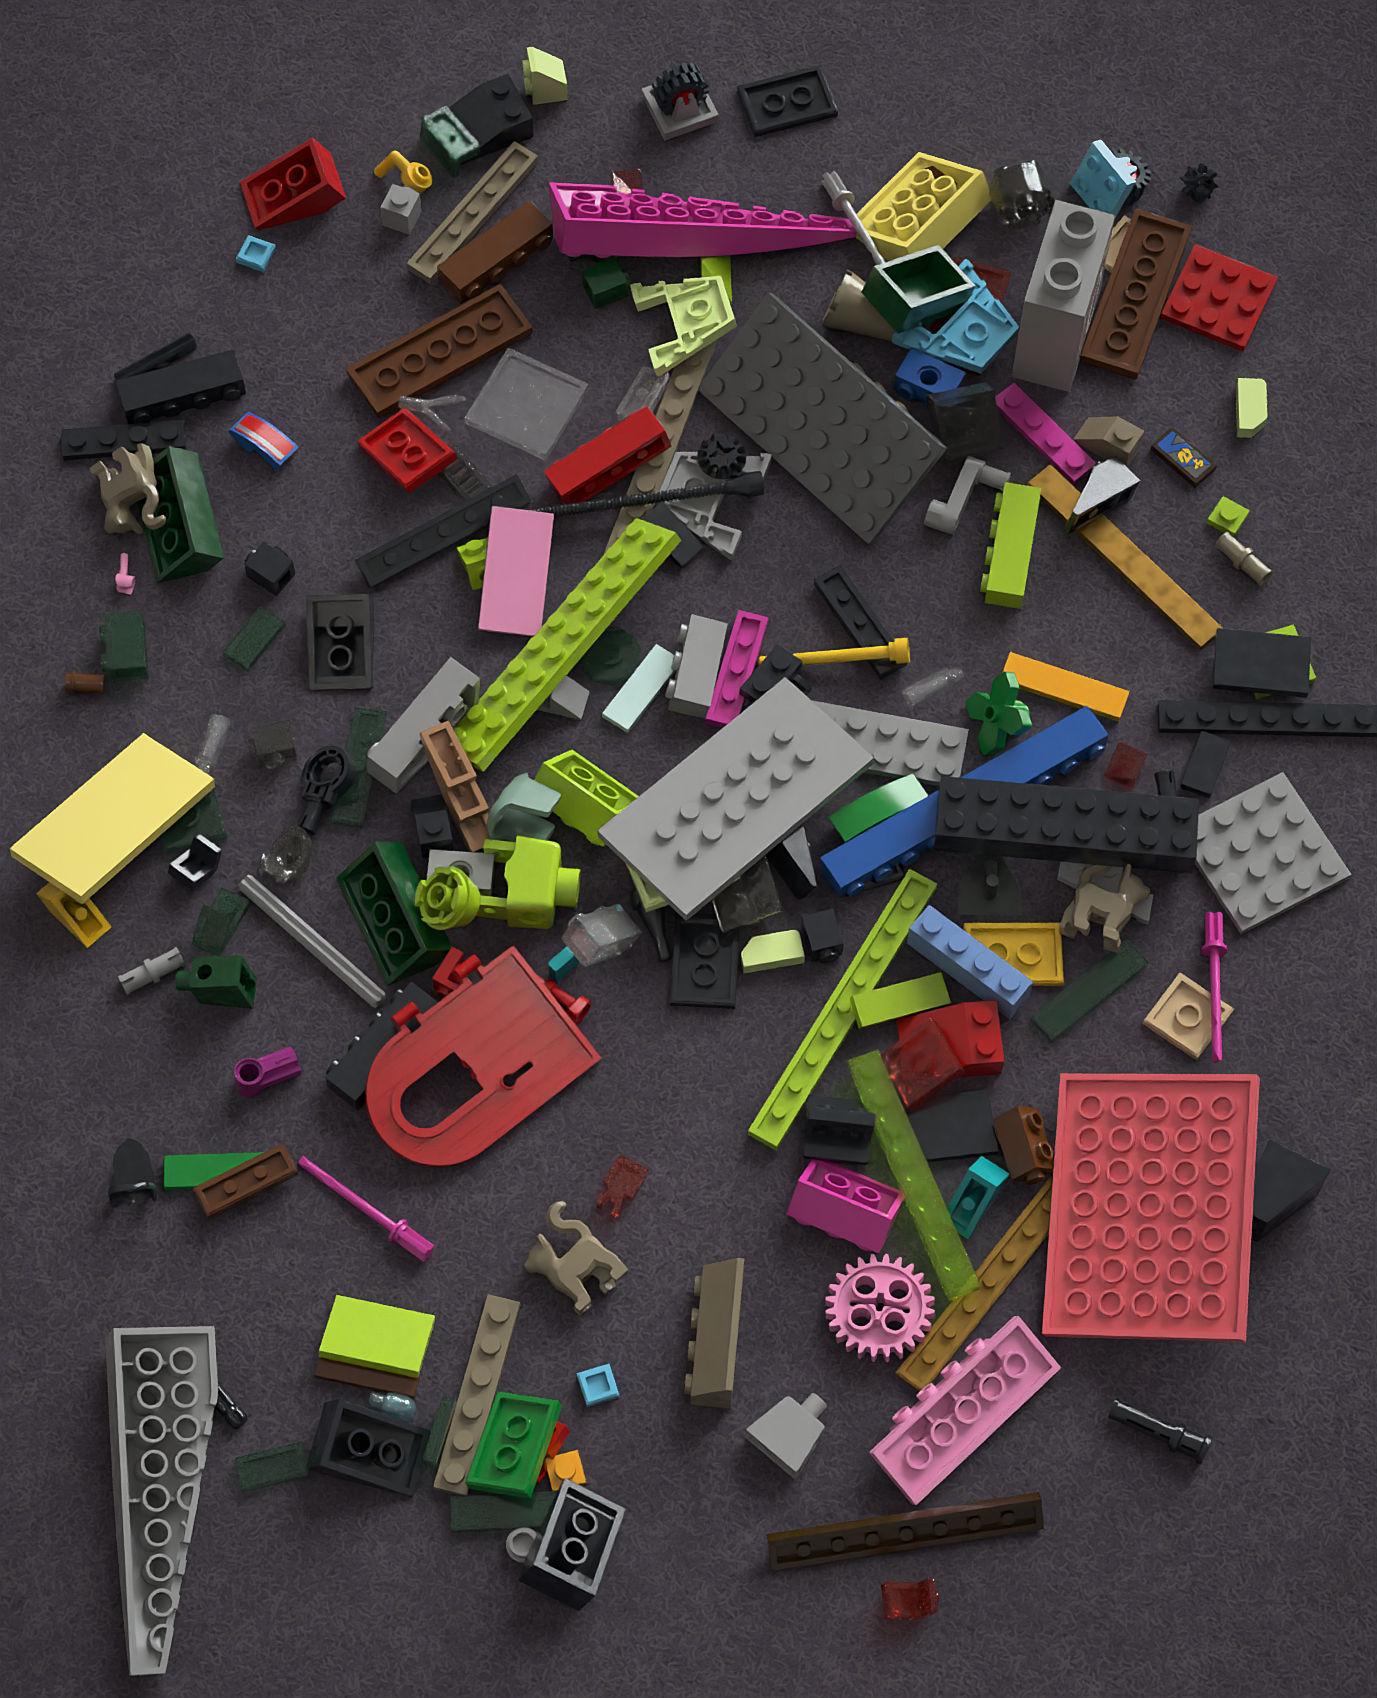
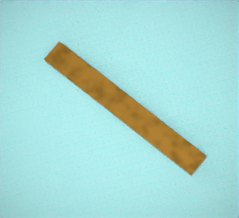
M1049 465L1032 478L1027 486L1041 488L1040 499L1067 524L1081 493L1053 466ZM1104 515L1074 531L1199 651L1215 639L1217 628H1223Z
M1053 1174L934 1323L931 1331L927 1332L925 1341L923 1343L919 1342L915 1351L908 1356L895 1373L898 1378L918 1393L936 1379L1049 1235Z

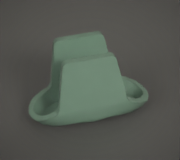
M528 773L514 777L493 804L488 815L487 830L491 841L507 840L516 842L517 835L548 840L554 832L555 825L538 816L548 817L559 803L561 794L530 779Z

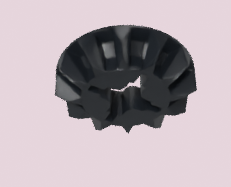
M726 433L723 436H715L713 434L707 441H702L701 447L698 450L697 460L699 467L712 478H732L739 474L746 464L745 446L740 444L738 438L728 437ZM718 448L723 453H728L727 464H725L721 457H716Z

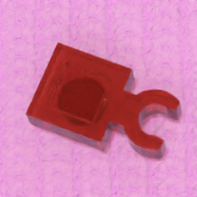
M620 1154L603 1181V1186L609 1188V1191L599 1195L597 1198V1208L601 1209L607 1201L614 1202L615 1207L612 1210V1216L616 1218L622 1211L623 1197L633 1201L649 1175V1170Z

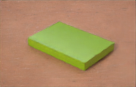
M336 1295L319 1349V1357L418 1378L434 1327L435 1316Z

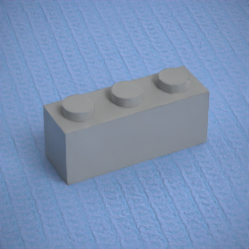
M691 614L687 625L681 624L677 642L682 643L680 652H675L671 669L676 670L674 680L669 679L665 697L670 698L668 710L705 718L711 706L728 623Z

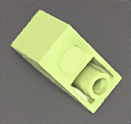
M528 47L527 60H522L525 77L523 78L525 95H531L533 105L568 100L563 61L539 49Z

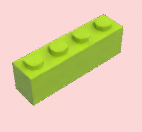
M1005 482L1003 494H996L994 511L1000 513L998 520L992 519L989 538H994L995 543L994 547H987L985 565H990L989 574L983 573L980 592L986 593L984 603L1018 609L1022 607L1041 488Z

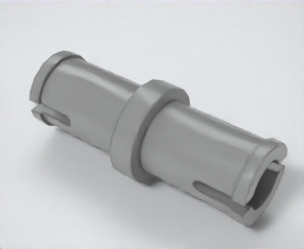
M175 947L173 950L151 961L149 958L144 960L143 965L118 976L128 995L130 992L152 981L154 983L161 981L160 977L186 964L177 947Z

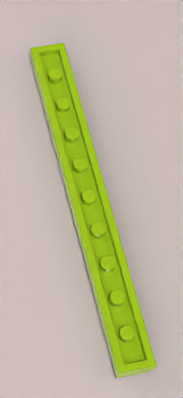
M911 869L908 870L749 1128V1136L777 1151L807 1102L808 1096L812 1094L856 1022L849 998L853 995L876 989L908 937L910 926L922 914L936 891L937 883Z

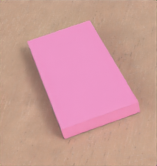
M492 506L478 631L534 637L541 629L554 514Z

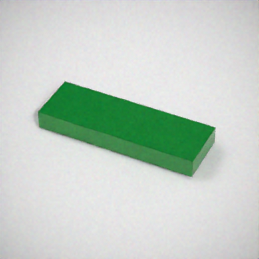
M264 1152L164 1156L165 1191L193 1190L194 1187Z

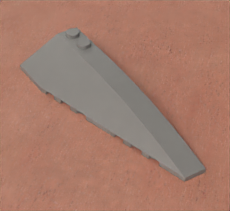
M214 1326L113 1328L105 1337L114 1510L129 1676L162 1675L166 1673L174 1631L173 1624L180 1599L179 1592L182 1576L185 1573L186 1555L191 1541L200 1493L202 1470L205 1467L206 1449L209 1436L211 1435L214 1407L218 1398Z

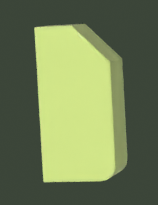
M1238 378L1237 437L1252 438L1266 424L1267 390L1266 382L1263 379Z
M789 930L752 937L741 952L740 960L743 974L804 963L805 955L800 933L797 930Z

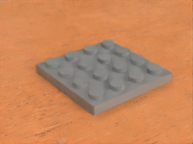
M1284 772L1198 816L1197 858L1195 865L1240 934L1259 926L1351 877L1350 871Z

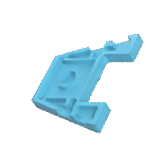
M965 259L958 267L975 285L968 301L963 304L936 334H932L922 326L899 334L895 332L892 336V343L907 349L912 347L936 359L982 373L1018 335L1019 326L998 299L995 300L986 288V282L984 280L981 281L974 272L970 261Z

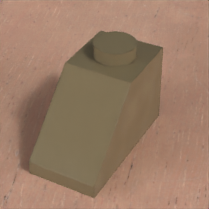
M1118 416L1088 417L1073 441L1106 460L1116 456L1128 467L1141 448L1144 430Z

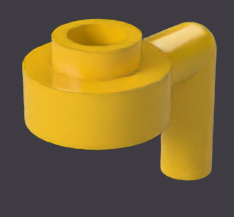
M398 151L391 152L374 169L375 175L382 178L396 166L402 172L401 180L404 186L410 187L420 194L432 184V177L426 166L417 162L409 163Z

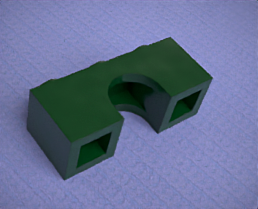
M582 254L579 257L567 256L570 262L587 258L597 263L592 268L582 271L583 287L595 309L628 297V285L631 284L626 269H620L617 263V255H611L609 258H600L590 254Z

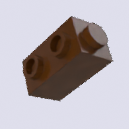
M1016 1106L994 1118L993 1121L997 1131L996 1136L1001 1144L1006 1160V1169L1010 1174L1011 1180L1024 1181L1027 1185L1044 1181L1046 1179L1045 1175L1054 1170V1154L1052 1147L1048 1143L1044 1130V1121L1039 1114L1038 1108Z

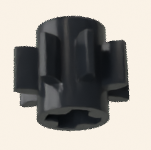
M1200 163L1198 168L1188 166V171L1184 176L1180 177V180L1185 184V187L1181 190L1182 193L1186 196L1191 195L1195 202H1198L1200 197L1211 199L1210 194L1215 188H1218V185L1213 180L1217 173L1212 169L1207 170V166L1203 163Z

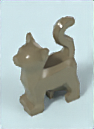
M142 443L137 445L138 451L135 454L128 452L124 447H120L112 453L113 459L121 463L122 471L120 473L115 468H106L101 461L90 468L92 475L100 479L101 499L107 509L104 529L109 534L115 532L124 534L131 530L137 534H142L141 526L129 509L132 504L146 497L147 500L142 509V519L146 527L152 530L158 529L166 522L164 515L154 517V512L159 503V495L156 489L157 481L154 475V461L150 447Z
M1127 864L1118 883V893L1108 891L1092 883V878L1106 874L1112 866L1092 865L1084 868L1079 875L1074 900L1064 912L1059 927V934L1074 939L1079 930L1083 935L1088 936L1090 931V923L1088 921L1090 920L1104 925L1103 949L1118 953L1121 945L1119 933L1130 921L1133 907L1140 901L1148 899L1150 888L1144 885L1140 877L1132 874V866Z
M556 1201L547 1211L549 1225L560 1233H576L578 1242L568 1253L559 1259L551 1244L542 1234H539L536 1237L537 1244L529 1251L524 1266L529 1273L536 1272L546 1276L556 1290L572 1298L575 1302L573 1309L581 1316L592 1307L590 1296L583 1287V1283L591 1276L595 1277L600 1282L599 1290L606 1295L616 1286L614 1280L617 1281L621 1277L626 1276L628 1269L614 1253L602 1246L591 1234L588 1226L580 1220H562L560 1214L565 1209L566 1203L564 1201Z

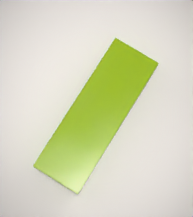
M941 972L860 993L849 998L859 1029L951 1004Z

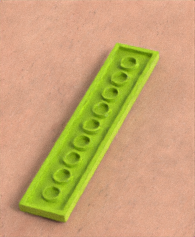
M635 518L627 526L622 535L608 548L597 564L588 571L585 578L548 618L547 622L535 636L528 641L516 658L508 664L497 680L489 686L485 694L479 699V703L470 708L466 716L453 729L472 767L482 772L485 771L681 542L676 532Z

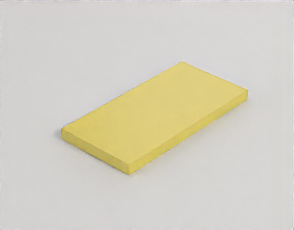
M143 733L10 848L11 857L83 904L215 787L214 778Z

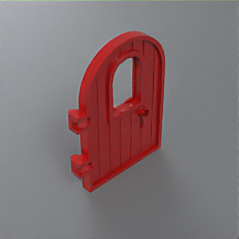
M514 945L485 967L482 966L480 960L474 954L452 971L461 985L424 1014H421L418 1007L413 1002H410L390 1018V1021L399 1033L383 1046L369 1069L365 1085V1105L375 1133L386 1147L399 1157L426 1167H449L466 1162L483 1152L602 1059ZM473 971L477 973L480 979L482 978L474 986L467 977ZM411 1018L420 1026L412 1034L405 1025ZM454 1052L461 1060L463 1067L470 1070L473 1080L476 1079L483 1090L434 1127L418 1128L411 1125L401 1112L400 1101L403 1092L412 1083ZM528 1062L532 1065V1068L513 1082L512 1087L504 1085V1077H510Z

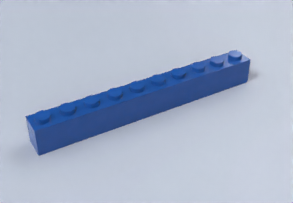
M1085 706L961 778L1049 785L1053 780L1052 777L1061 772L1063 775L1073 772L1079 766V762L1087 757L1090 760L1099 757L1105 751L1108 733L1089 707ZM938 791L820 857L819 870L839 899L845 897L846 893L849 897L860 894L866 887L864 885L865 882L874 879L879 882L890 876L893 872L892 869L898 863L908 866L919 858L921 852L928 848L930 851H934Z

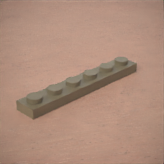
M514 141L407 262V270L427 283L432 284L438 277L437 266L465 247L537 165L538 155Z
M487 1295L434 1482V1490L465 1498L468 1496L469 1488L465 1482L495 1399L521 1303L518 1301Z

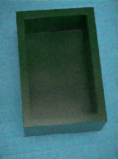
M939 245L874 266L861 293L899 334L955 314L968 301L975 285Z

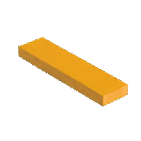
M1012 652L1009 653L1003 672L1015 673L1019 689L1078 709L1088 706L1093 714L1117 722L1121 718L1129 695L1127 690Z

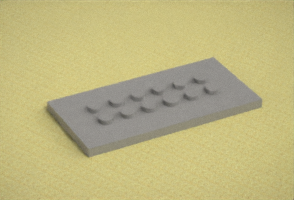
M785 677L598 830V837L687 921L874 764V757Z

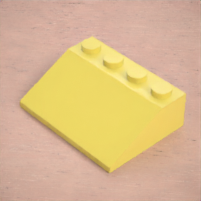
M918 152L857 213V216L874 242L878 253L887 261H891L936 245L944 249L982 211L993 197L983 171ZM933 165L947 176L935 179L932 171L925 168ZM857 233L856 238L863 243V241Z

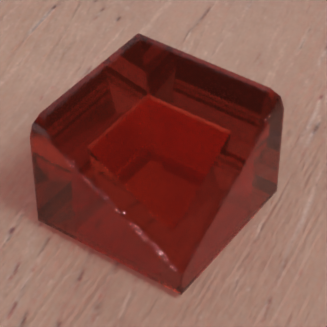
M641 170L612 171V186H617V192L631 194L632 189L643 190Z
M1118 742L1104 777L1133 789L1146 763L1148 754Z

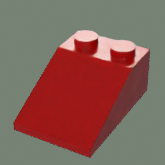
M313 137L240 181L254 227L257 230L322 214L347 199L331 153Z
M997 1000L964 1002L897 1019L903 1082L998 1075L1002 1073L1004 1054Z

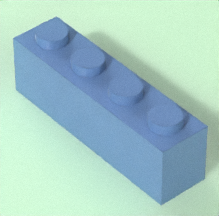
M929 905L910 926L907 939L908 945L982 1000H997L998 1012L1009 1020L1030 997L1032 980Z

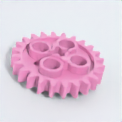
M871 1254L870 1263L865 1264L863 1259L859 1257L856 1269L847 1263L845 1265L847 1276L840 1273L836 1274V1281L839 1285L830 1284L829 1293L833 1296H828L825 1299L826 1306L831 1307L825 1311L826 1319L833 1320L829 1323L830 1332L839 1331L836 1334V1342L840 1343L847 1340V1352H850L855 1347L858 1348L859 1359L866 1352L871 1353L872 1362L876 1361L878 1354H883L885 1361L889 1362L890 1353L895 1352L901 1359L903 1358L904 1347L914 1352L915 1344L913 1340L921 1343L925 1341V1335L922 1331H931V1323L928 1319H934L935 1310L929 1308L934 1305L935 1299L933 1296H926L931 1292V1285H921L924 1281V1274L919 1273L913 1276L914 1264L912 1263L905 1269L902 1268L901 1257L894 1264L889 1263L888 1254L884 1255L882 1262H877L875 1255ZM861 1285H869L874 1291L868 1295H863L857 1291V1288ZM896 1289H901L907 1295L902 1299L892 1297L890 1293ZM852 1302H855L858 1305L852 1307L850 1304ZM878 1303H883L882 1311H876ZM909 1309L910 1312H909V1313H905V1312H903V1310ZM857 1317H865L870 1322L865 1326H857L852 1321ZM891 1321H898L903 1324V1327L893 1331L887 1328L886 1325Z

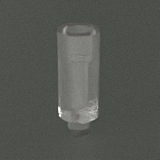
M945 667L901 689L902 697L910 709H914L955 688L956 681L964 678L963 673L959 667L952 670Z
M218 714L210 715L194 758L197 768L206 774L209 773L210 769L216 768L232 724L228 718Z

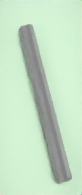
M248 875L240 882L241 892L374 1008L383 1003L386 996L382 989L253 876Z

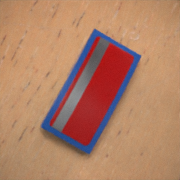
M247 412L228 431L248 453L255 449L275 470L298 449V446L281 431L251 412Z

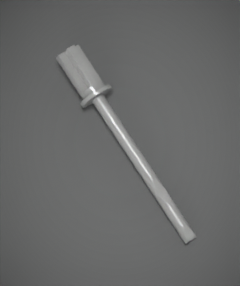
M835 171L831 174L826 172L823 175L824 180L821 182L833 200L832 206L837 211H845L867 250L872 253L875 263L877 265L885 263V260L878 253L874 242L851 206L855 200L853 193L847 191Z

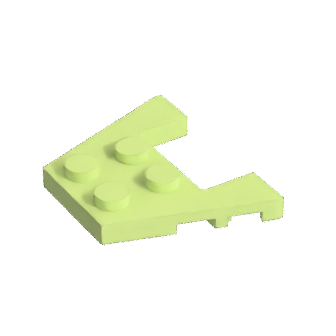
M721 276L684 279L683 283L666 285L665 281H658L659 284L655 286L642 287L641 283L630 285L638 312L668 302L678 339L648 349L657 376L666 373L737 327Z

